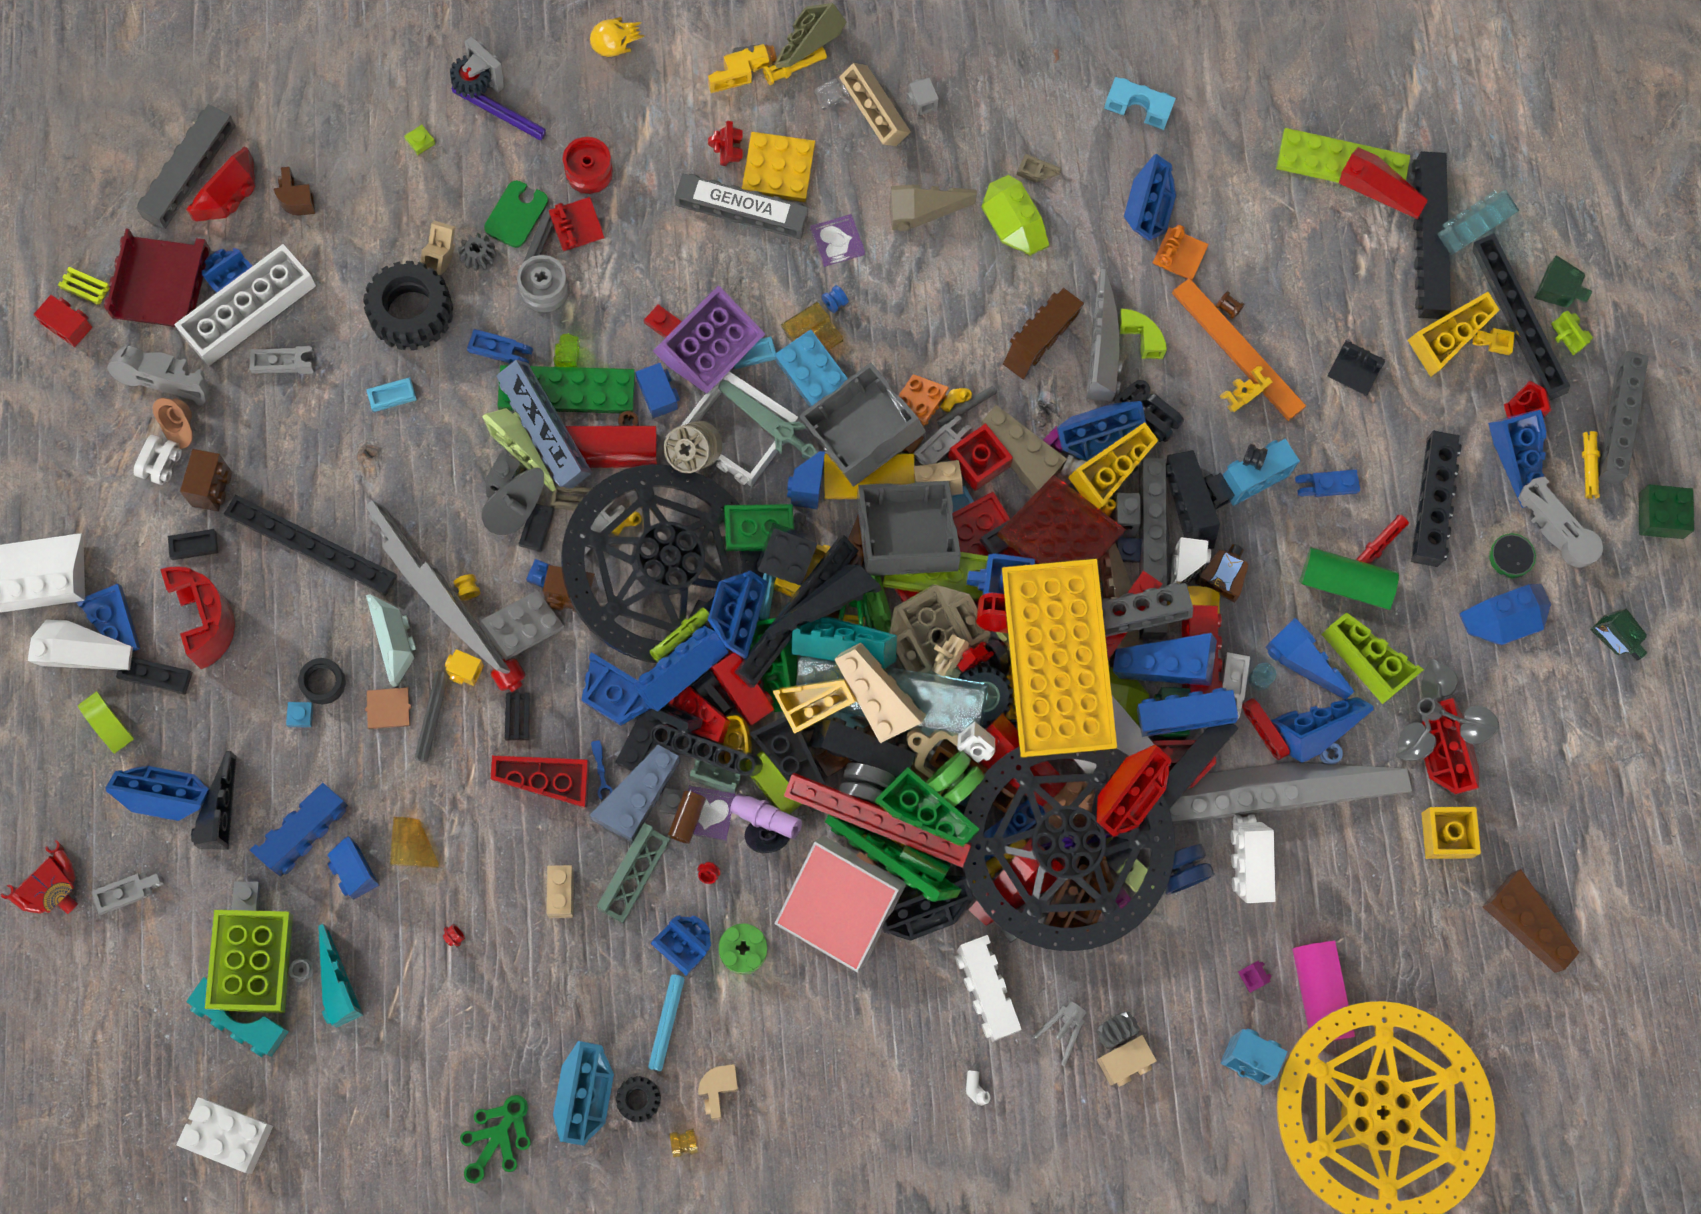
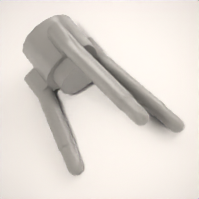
M1070 1002L1067 1007L1062 1006L1059 1012L1034 1034V1038L1037 1039L1062 1016L1061 1020L1065 1024L1057 1035V1040L1063 1037L1069 1027L1074 1028L1061 1062L1062 1066L1066 1065L1079 1030L1085 1022L1083 1020L1086 1014L1085 1010L1073 1002Z

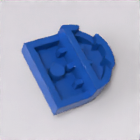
M233 248V251L226 252L224 249H220L205 260L206 267L201 272L210 287L217 293L250 269L252 265L240 250Z
M679 915L674 917L653 939L651 945L687 976L703 960L711 946L710 929L703 920L696 916L681 917Z

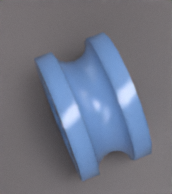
M1333 743L1327 749L1328 751L1331 749L1335 751L1334 756L1336 759L1334 757L1329 759L1327 757L1329 753L1326 750L1320 754V759L1324 764L1334 765L1342 759L1343 751L1338 744Z

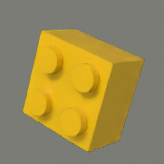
M1429 807L1421 813L1426 859H1472L1481 854L1476 807Z

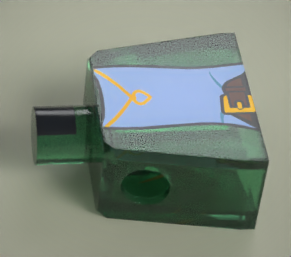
M1627 608L1605 614L1590 629L1616 655L1630 653L1638 661L1647 654V651L1641 645L1647 638V634Z

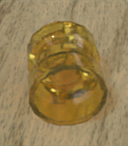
M694 1128L686 1130L681 1135L678 1132L669 1133L673 1158L681 1157L683 1152L689 1154L698 1153Z

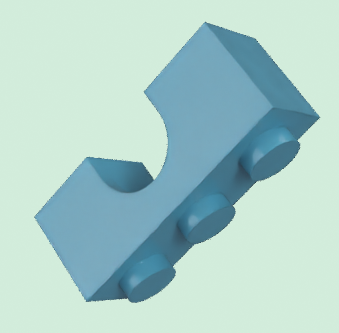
M1115 77L1104 109L1124 115L1129 106L1134 104L1140 105L1146 110L1147 114L1144 123L1164 130L1176 98L1167 93L1152 90L1148 86L1132 83L1128 79Z

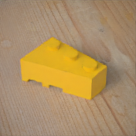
M845 679L785 687L773 691L794 733L802 731L857 702Z

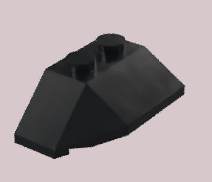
M945 876L946 879L961 888V891L957 898L936 902L925 898L923 892L918 888L905 887L892 913L883 924V932L912 941L955 924L965 911L968 903L970 904L973 900L966 876Z

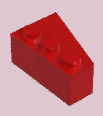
M728 651L727 655L708 670L713 671L721 684V688L726 691L742 718L745 719L748 725H753L775 710L771 705L774 701L767 691L763 693L759 687V684H761L760 680L755 687L750 688L735 673V670L744 658L733 651Z

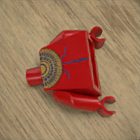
M55 840L57 844L55 850L51 851L46 846L45 849L50 856L18 887L7 885V887L11 888L10 895L1 893V897L10 900L25 912L41 914L46 911L50 913L58 906L66 914H69L78 905L68 895L75 887L73 883L76 877L72 862L64 852L63 845Z

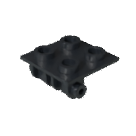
M1345 340L1327 377L1367 396L1380 369H1382L1385 363V359L1371 353L1369 350H1365L1363 347L1361 348L1353 344L1351 341Z

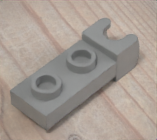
M310 346L281 349H251L250 371L251 373L298 372L299 374H313L315 369L311 362L305 361L314 358L315 351Z

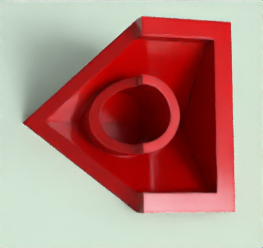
M1529 381L1508 403L1504 404L1507 417L1541 410L1544 418L1552 410L1547 390L1532 381Z

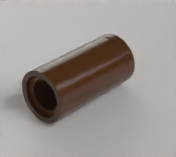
M684 791L667 836L676 841L690 844L706 798L691 791Z

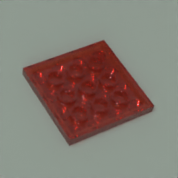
M1053 475L1005 524L997 536L1023 557L1035 559V564L1097 559L1098 562L1123 535L1125 529Z

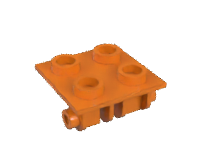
M1177 225L1174 228L1169 227L1152 264L1193 280L1209 244L1186 235L1185 228L1181 225Z
M913 374L899 394V397L909 406L924 427V425H928L931 415L936 413L935 410L939 409L940 403L946 398L945 394L949 387Z

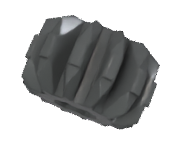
M477 233L476 237L473 238L469 234L468 241L462 239V246L458 247V252L460 254V261L465 263L467 269L473 267L474 271L477 272L479 267L486 270V264L493 265L492 258L496 257L494 242L489 240L487 235L481 238V235Z
M1125 1011L1100 1025L1097 1033L1106 1049H1112L1137 1035L1140 1028L1135 1017L1130 1012Z

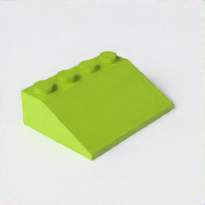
M214 910L205 1009L285 1013L293 915L290 912Z

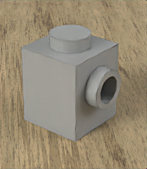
M930 78L917 79L909 84V92L906 93L909 105H913L917 116L937 110L939 99Z

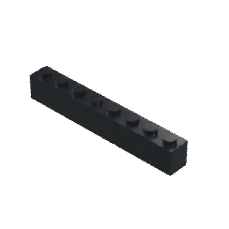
M1421 151L1417 159H1414L1412 163V172H1415L1413 187L1428 201L1419 218H1415L1413 223V229L1416 231L1417 236L1414 240V250H1417V257L1414 262V269L1417 270L1415 290H1418L1415 309L1418 310V318L1441 319L1451 311L1447 153Z
M1495 233L1475 241L1472 251L1512 332H1514V336L1538 385L1547 390L1549 401L1567 394L1570 384Z

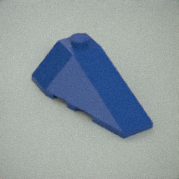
M1541 410L1510 416L1488 423L1493 444L1517 498L1523 487L1528 485L1532 479L1545 476L1542 473V467L1546 453L1543 452L1546 427Z
M1359 697L1333 702L1331 707L1328 708L1314 706L1310 707V712L1298 714L1297 711L1288 712L1270 721L1287 744L1290 751L1289 755L1302 763L1320 755L1372 712L1374 706Z

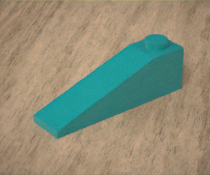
M321 924L318 926L322 1002L325 1008L322 1014L327 1024L331 1023L332 1026L337 1028L364 1014L330 931L326 925Z

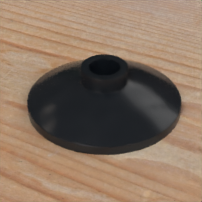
M752 823L747 826L744 834L747 846L758 853L776 852L786 846L791 839L763 827H754Z

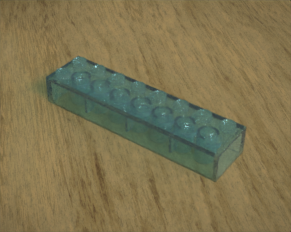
M802 656L799 659L796 686L845 679L836 661ZM892 667L883 669L889 676H892L899 688L910 696L917 708L927 715L923 722L917 726L961 733L973 722H976L983 728L989 684ZM858 702L838 711L840 713L866 717Z

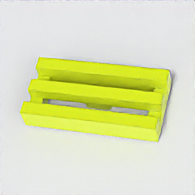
M68 267L67 275L64 274L62 277L63 281L58 283L59 288L100 305L110 289L109 284ZM75 276V277H77V278H79V279H82V280H84V281H86V282H89V283H91V284H93V285H95V286H98V287L102 288V290H100V289H98V288H95V287H93V286H91V285H88V284H86V283H84V282H82V281H79V280H77V279H75V278H72V277ZM69 282L73 283L88 291L98 294L99 296L94 297L88 293H85L72 286H69L68 284Z

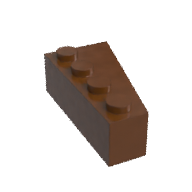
M1062 288L1058 294L1054 292L1048 299L1047 305L1045 307L1042 305L1034 315L1035 318L1033 320L1029 318L1026 321L1021 333L1017 331L1010 339L1012 345L1003 365L1024 380L1029 374L1031 366L1038 364L1045 351L1050 350L1059 335H1062L1078 317L1084 302L1065 288Z
M1521 869L1511 873L1482 906L1554 973L1565 970L1580 953Z

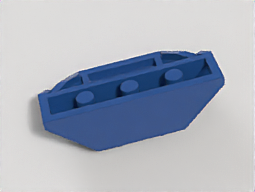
M1158 154L1153 155L1134 178L1124 213V218L1132 230L1148 241L1166 233L1176 198L1175 183L1171 173L1173 171L1172 164Z
M1142 402L1109 404L1068 418L1057 427L1061 448L1081 460L1089 461L1141 424L1146 423Z
M752 571L721 580L718 583L708 617L709 623L723 644L744 659L748 657L768 585L766 580Z
M1528 584L1489 598L1461 612L1459 615L1468 635L1504 645L1544 630L1551 602L1542 584Z
M144 766L131 768L126 771H115L106 786V791L133 813L179 821L201 808L209 788L204 786L195 774Z

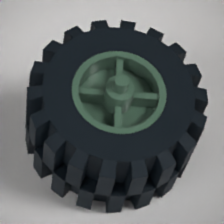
M982 663V665H977L962 674L960 673L957 681L953 680L952 686L954 690H951V696L953 697V705L965 719L970 720L972 723L980 722L981 725H987L988 721L992 723L1004 711L1009 712L1010 707L1008 704L1013 702L1011 697L1013 689L1009 685L1011 684L1002 672L993 666Z

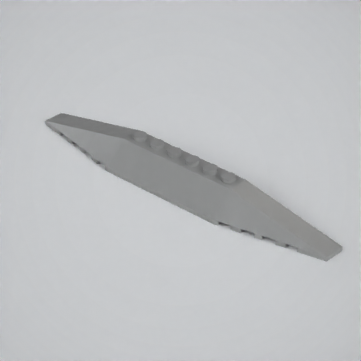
M1287 762L1205 774L1193 788H1188L1170 809L1173 826H1178L1188 822L1272 810L1276 812L1412 792L1408 770L1404 768ZM1049 823V825H1050L1051 828L1057 829L1056 827H1054L1053 825H1051V824ZM1045 837L1046 843H1049V838Z

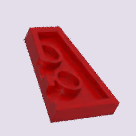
M688 686L669 702V704L703 719L702 727L691 731V733L724 743L731 721L692 687Z

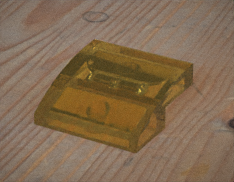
M818 302L781 324L782 329L791 342L810 329L827 351L843 342V336L830 322V316Z

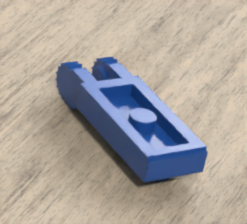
M476 329L473 330L467 347L469 353L506 363L519 360L529 364V360L514 355V352L516 350L531 355L533 352L532 347L519 343L516 340Z
M1357 469L1303 474L1295 477L1296 483H1312L1313 486L1298 489V496L1323 497L1357 494L1360 492Z

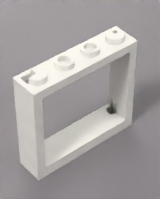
M728 372L703 396L682 425L700 421L722 393L719 390V383L722 381L730 382L785 422H798V416L731 372ZM774 441L751 473L720 454L719 459L715 463L721 471L725 473L728 471L733 474L739 483L743 485L748 484L752 487L778 451Z

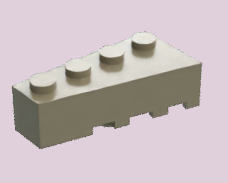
M995 405L982 420L981 426L986 423L1012 455L1013 460L1010 468L1014 470L1022 484L1027 486L1031 491V495L1037 500L1061 472L1067 458Z

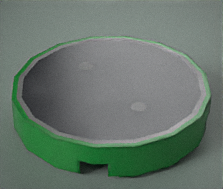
M1510 533L1502 535L1494 541L1489 551V559L1492 567L1499 574L1508 576V578H1518L1532 569L1535 564L1536 553L1528 539L1521 535Z

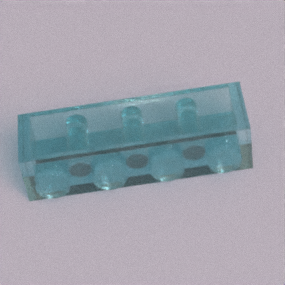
M1506 189L1498 194L1496 191L1490 193L1484 198L1486 202H1483L1481 199L1470 207L1472 209L1471 212L1467 208L1457 215V221L1455 218H1452L1443 224L1445 229L1437 234L1451 255L1520 211Z

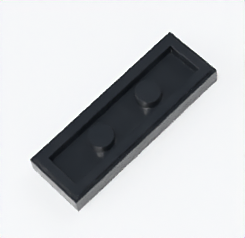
M132 657L130 670H118L116 678L186 695L193 672Z

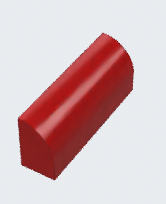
M565 426L589 468H632L657 464L656 426Z

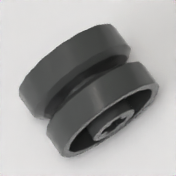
M847 763L843 777L848 782L841 783L839 791L881 807L875 802V799L896 777L887 771L873 766Z

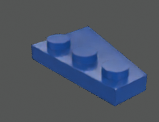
M113 585L86 596L85 601L76 602L100 634L133 647L132 652L141 649L121 585Z

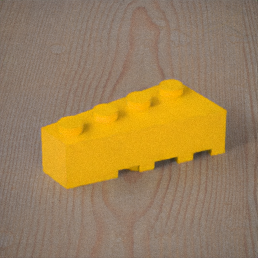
M1486 292L1418 331L1407 341L1431 377L1441 370L1500 309L1489 292Z
M1144 422L1078 467L1068 478L1092 511L1096 513L1157 443L1158 439Z

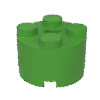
M736 924L728 928L719 942L721 961L727 969L735 974L747 975L755 972L763 965L767 957V942L763 933L750 924ZM744 943L747 948H750V951H746L745 955H740V951L736 949Z

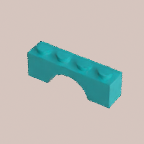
M203 977L186 1001L192 1006L190 1011L201 1018L204 1015L212 1019L210 1024L221 1031L224 1028L232 1032L230 1035L232 1039L240 1044L246 1041L252 1045L250 1050L258 1056L263 1057L266 1054L272 1057L289 1031L265 1016L255 1022L242 1024L235 1021L229 1011L205 1009L208 978Z

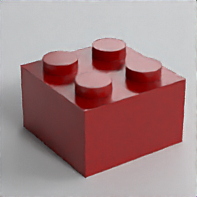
M986 423L950 447L948 454L950 461L959 460L961 475L974 491H977L1010 468L1013 460L1012 455Z

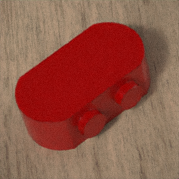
M987 593L979 598L976 623L983 630L1008 633L1004 594Z

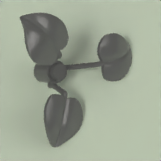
M1431 659L1425 669L1421 685L1422 694L1425 698L1421 699L1417 705L1418 712L1423 715L1422 720L1425 722L1426 727L1419 722L1408 724L1400 734L1396 757L1402 760L1415 761L1431 754L1436 745V737L1429 733L1431 730L1429 720H1437L1442 715L1463 723L1460 728L1462 738L1466 742L1476 745L1486 742L1498 732L1499 721L1491 710L1483 706L1469 707L1465 712V719L1444 711L1442 705L1438 702L1443 701V696L1447 697L1454 693L1458 685V677L1451 668L1435 659Z

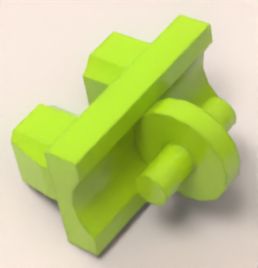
M1565 311L1551 325L1558 334L1555 341L1557 343L1563 341L1572 355H1575L1586 347L1593 337L1589 331H1582L1579 326L1580 318L1576 313L1570 314L1569 311Z

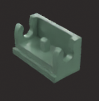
M695 759L694 768L690 773V781L735 795L742 775Z

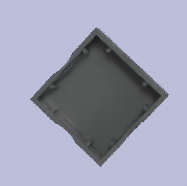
M871 362L846 380L836 391L825 396L799 415L808 431L853 487L926 433L919 418L903 399L893 392L887 380Z
M949 481L916 482L905 485L891 483L858 485L857 507L865 570L871 576L958 571L961 554L957 528L952 517L953 503Z

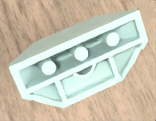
M369 594L366 595L388 679L392 687H397L414 660L413 650H416L413 637H409L407 629L410 628L407 615L403 616L398 608Z

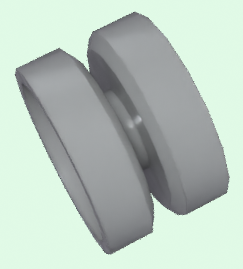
M546 255L533 256L523 262L518 270L517 281L522 300L527 307L544 313L561 307L566 301L569 292L562 264L555 258Z

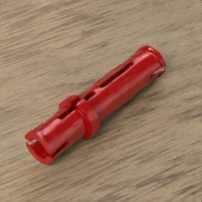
M1398 514L1372 543L1369 542L1365 546L1366 549L1355 560L1371 564L1376 558H1380L1382 551L1409 525L1408 520Z

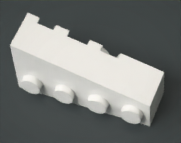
M988 935L960 945L955 959L959 969H964L966 978H964V983L968 992L972 991L974 994V1009L977 1015H982L984 1024H982L983 1032L986 1038L990 1037L991 1041L994 1042L1017 1033L1022 1029L1010 997L1006 998L1005 996L1007 988L1004 979L1000 974L997 975L996 973L998 962L995 954L988 951L987 944L991 942Z

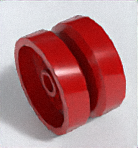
M581 137L568 144L563 154V165L569 185L574 190L585 194L598 193L605 189L612 180L613 168L609 149L604 142L594 137Z

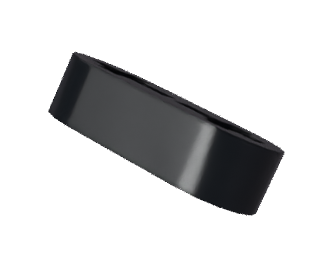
M1136 380L1117 396L1114 403H1124L1128 399L1130 402L1141 401L1143 403L1144 399L1150 394L1149 384L1144 380ZM1136 389H1144L1143 394L1139 393L1134 396Z

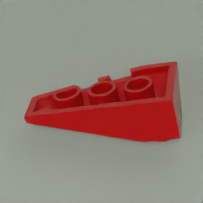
M1359 147L1351 154L1339 180V184L1416 219L1419 218L1428 201L1379 156Z
M1031 838L1023 846L1022 850L1032 851ZM1038 844V847L1041 850L1046 851L1040 844ZM1015 856L1009 862V865L1029 896H1032L1039 864L1034 859ZM1053 858L1051 861L1052 869L1061 871L1063 866ZM1003 869L993 883L1002 897L1016 909L1025 904V902ZM1045 872L1040 894L1047 891L1057 878ZM977 900L969 908V911L984 925L987 926L994 922Z

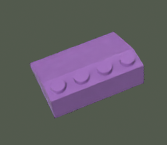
M718 285L653 352L669 368L707 394L765 333Z

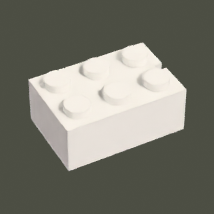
M1262 822L1234 823V830H1231L1230 834L1231 843L1234 845L1235 854L1231 855V864L1235 868V877H1232L1233 891H1236V894L1246 903L1275 902L1274 830Z
M198 1097L188 1118L193 1121L191 1124L185 1125L176 1145L244 1173L252 1174L273 1126Z

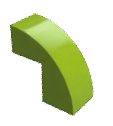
M1121 309L1118 316L1119 334H1140L1141 359H1163L1167 348L1164 336L1158 326L1147 316L1137 311Z
M98 691L77 705L91 727L114 754L134 739L131 732L112 712L109 704Z

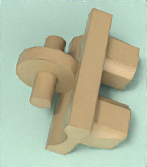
M952 634L949 641L946 640L942 648L935 645L934 650L938 652V655L934 660L936 662L931 671L946 679L957 680L961 673L957 664L960 659H963L962 654L969 649L970 643Z

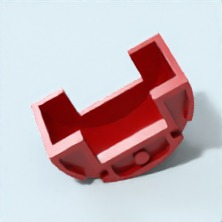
M177 566L160 569L167 592L176 591L181 607L196 602L203 626L180 633L186 655L200 669H204L221 658L232 642L235 631L233 610L226 598L205 575L187 567Z

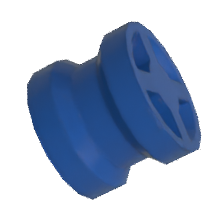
M837 285L832 288L831 292L821 295L825 306L832 313L837 312L841 305L845 306L849 303L846 294Z

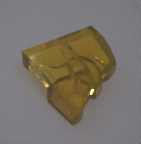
M393 817L391 866L439 868V862L435 857L420 819Z

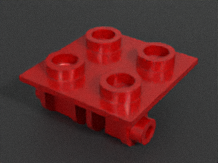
M590 197L566 205L559 203L555 205V208L548 210L563 252L605 238Z

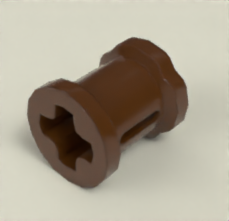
M1227 291L1220 298L1216 307L1222 308L1233 320L1245 304L1243 302L1239 303Z

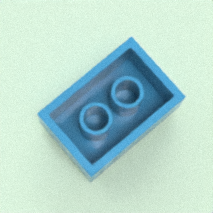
M811 329L774 354L777 364L809 407L836 391L848 380Z
M1286 439L1280 442L1274 440L1265 446L1268 452L1260 471L1256 470L1252 465H1242L1243 461L1240 462L1239 460L1227 466L1228 470L1223 473V477L1235 494L1230 502L1232 506L1291 475L1300 460Z

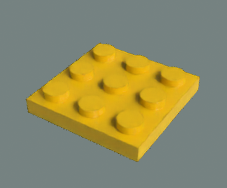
M751 132L742 189L750 192L758 191L769 197L776 196L785 200L806 202L815 141Z

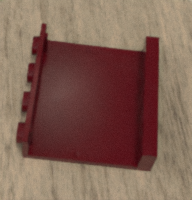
M126 228L124 236L120 239L121 249L119 256L115 258L114 276L110 278L109 296L104 301L105 310L113 319L176 327L175 323L197 307L204 278L201 270H205L206 267L205 260L209 257L210 253L209 245L205 239L196 238L195 244L192 245L134 237L130 229Z

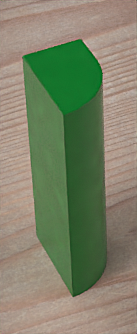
M1310 547L1299 582L1306 586L1390 610L1398 587L1399 573Z

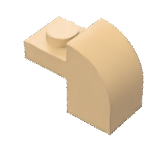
M434 220L431 223L429 243L422 249L420 262L426 264L427 269L429 267L434 268L438 275H442L446 271L455 250V244L453 243L454 226Z
M735 1064L715 1067L709 1070L700 1081L698 1095H709V1099L704 1100L706 1115L711 1114L712 1120L722 1118L719 1093L738 1091Z

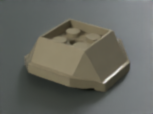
M933 584L894 608L890 634L897 635L896 656L910 681L942 688L954 680L951 678L946 679L931 671L936 662L934 660L938 655V652L934 650L935 645L942 648L946 640L949 641L952 634L969 642L968 647H973V649L981 642L987 643L989 641L990 632L983 630L976 623L977 607L970 594ZM938 630L940 637L937 641L933 642L932 634Z

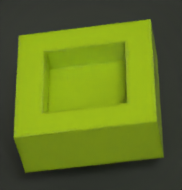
M420 125L404 136L417 155L435 145V140L423 125Z

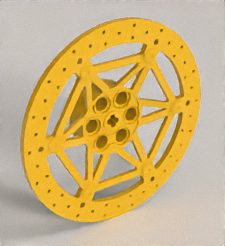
M1377 1001L1358 1003L1332 1012L1317 1021L1297 1041L1284 1064L1280 1076L1276 1106L1277 1122L1289 1160L1309 1189L1322 1201L1343 1214H1405V1211L1406 1214H1443L1468 1195L1482 1176L1489 1161L1495 1136V1108L1486 1074L1479 1060L1465 1041L1448 1025L1425 1011L1400 1003ZM1382 1018L1386 1019L1385 1023L1382 1022ZM1374 1026L1375 1036L1326 1063L1318 1058L1321 1051L1342 1034L1360 1027ZM1393 1028L1405 1029L1423 1037L1447 1057L1451 1062V1066L1444 1069L1396 1037H1393ZM1372 1046H1376L1366 1078L1360 1080L1334 1070V1067ZM1393 1046L1435 1072L1436 1075L1405 1083L1400 1081ZM1383 1051H1385L1388 1076L1376 1074ZM1306 1059L1309 1060V1064H1308V1065L1305 1064V1060H1306ZM1307 1074L1316 1078L1317 1140L1309 1143L1307 1140L1301 1111L1302 1093ZM1332 1078L1352 1086L1344 1094ZM1460 1081L1464 1085L1470 1109V1130L1465 1151L1456 1147L1454 1085ZM1377 1082L1382 1083L1384 1086L1383 1095L1376 1091ZM1438 1083L1420 1101L1417 1100L1412 1091L1416 1087ZM1325 1084L1330 1087L1342 1102V1119L1328 1135H1326ZM1443 1090L1446 1091L1447 1141L1420 1117V1111ZM1357 1093L1361 1094L1364 1098L1362 1106L1357 1105L1355 1102V1095ZM1399 1095L1406 1101L1404 1108L1399 1107L1397 1104ZM1377 1110L1384 1111L1385 1115L1383 1117L1378 1116ZM1358 1118L1362 1119L1365 1124L1362 1132L1355 1125ZM1400 1120L1406 1124L1404 1134L1398 1130L1397 1125ZM1344 1128L1351 1137L1333 1142ZM1418 1128L1424 1131L1440 1147L1414 1140L1413 1137ZM1378 1132H1382L1385 1135L1386 1141L1383 1145L1377 1141ZM1357 1144L1368 1149L1379 1179L1339 1155L1335 1150ZM1406 1145L1438 1155V1158L1396 1180L1400 1148ZM1378 1151L1391 1152L1388 1175H1386ZM1307 1152L1310 1153V1158L1306 1157ZM1327 1156L1378 1189V1200L1362 1196L1343 1186L1325 1170L1319 1160ZM1464 1160L1468 1162L1467 1166L1464 1165ZM1448 1162L1455 1167L1449 1177L1430 1192L1409 1200H1398L1397 1190L1444 1163ZM1387 1204L1390 1205V1209H1389V1210L1386 1208V1205H1387Z

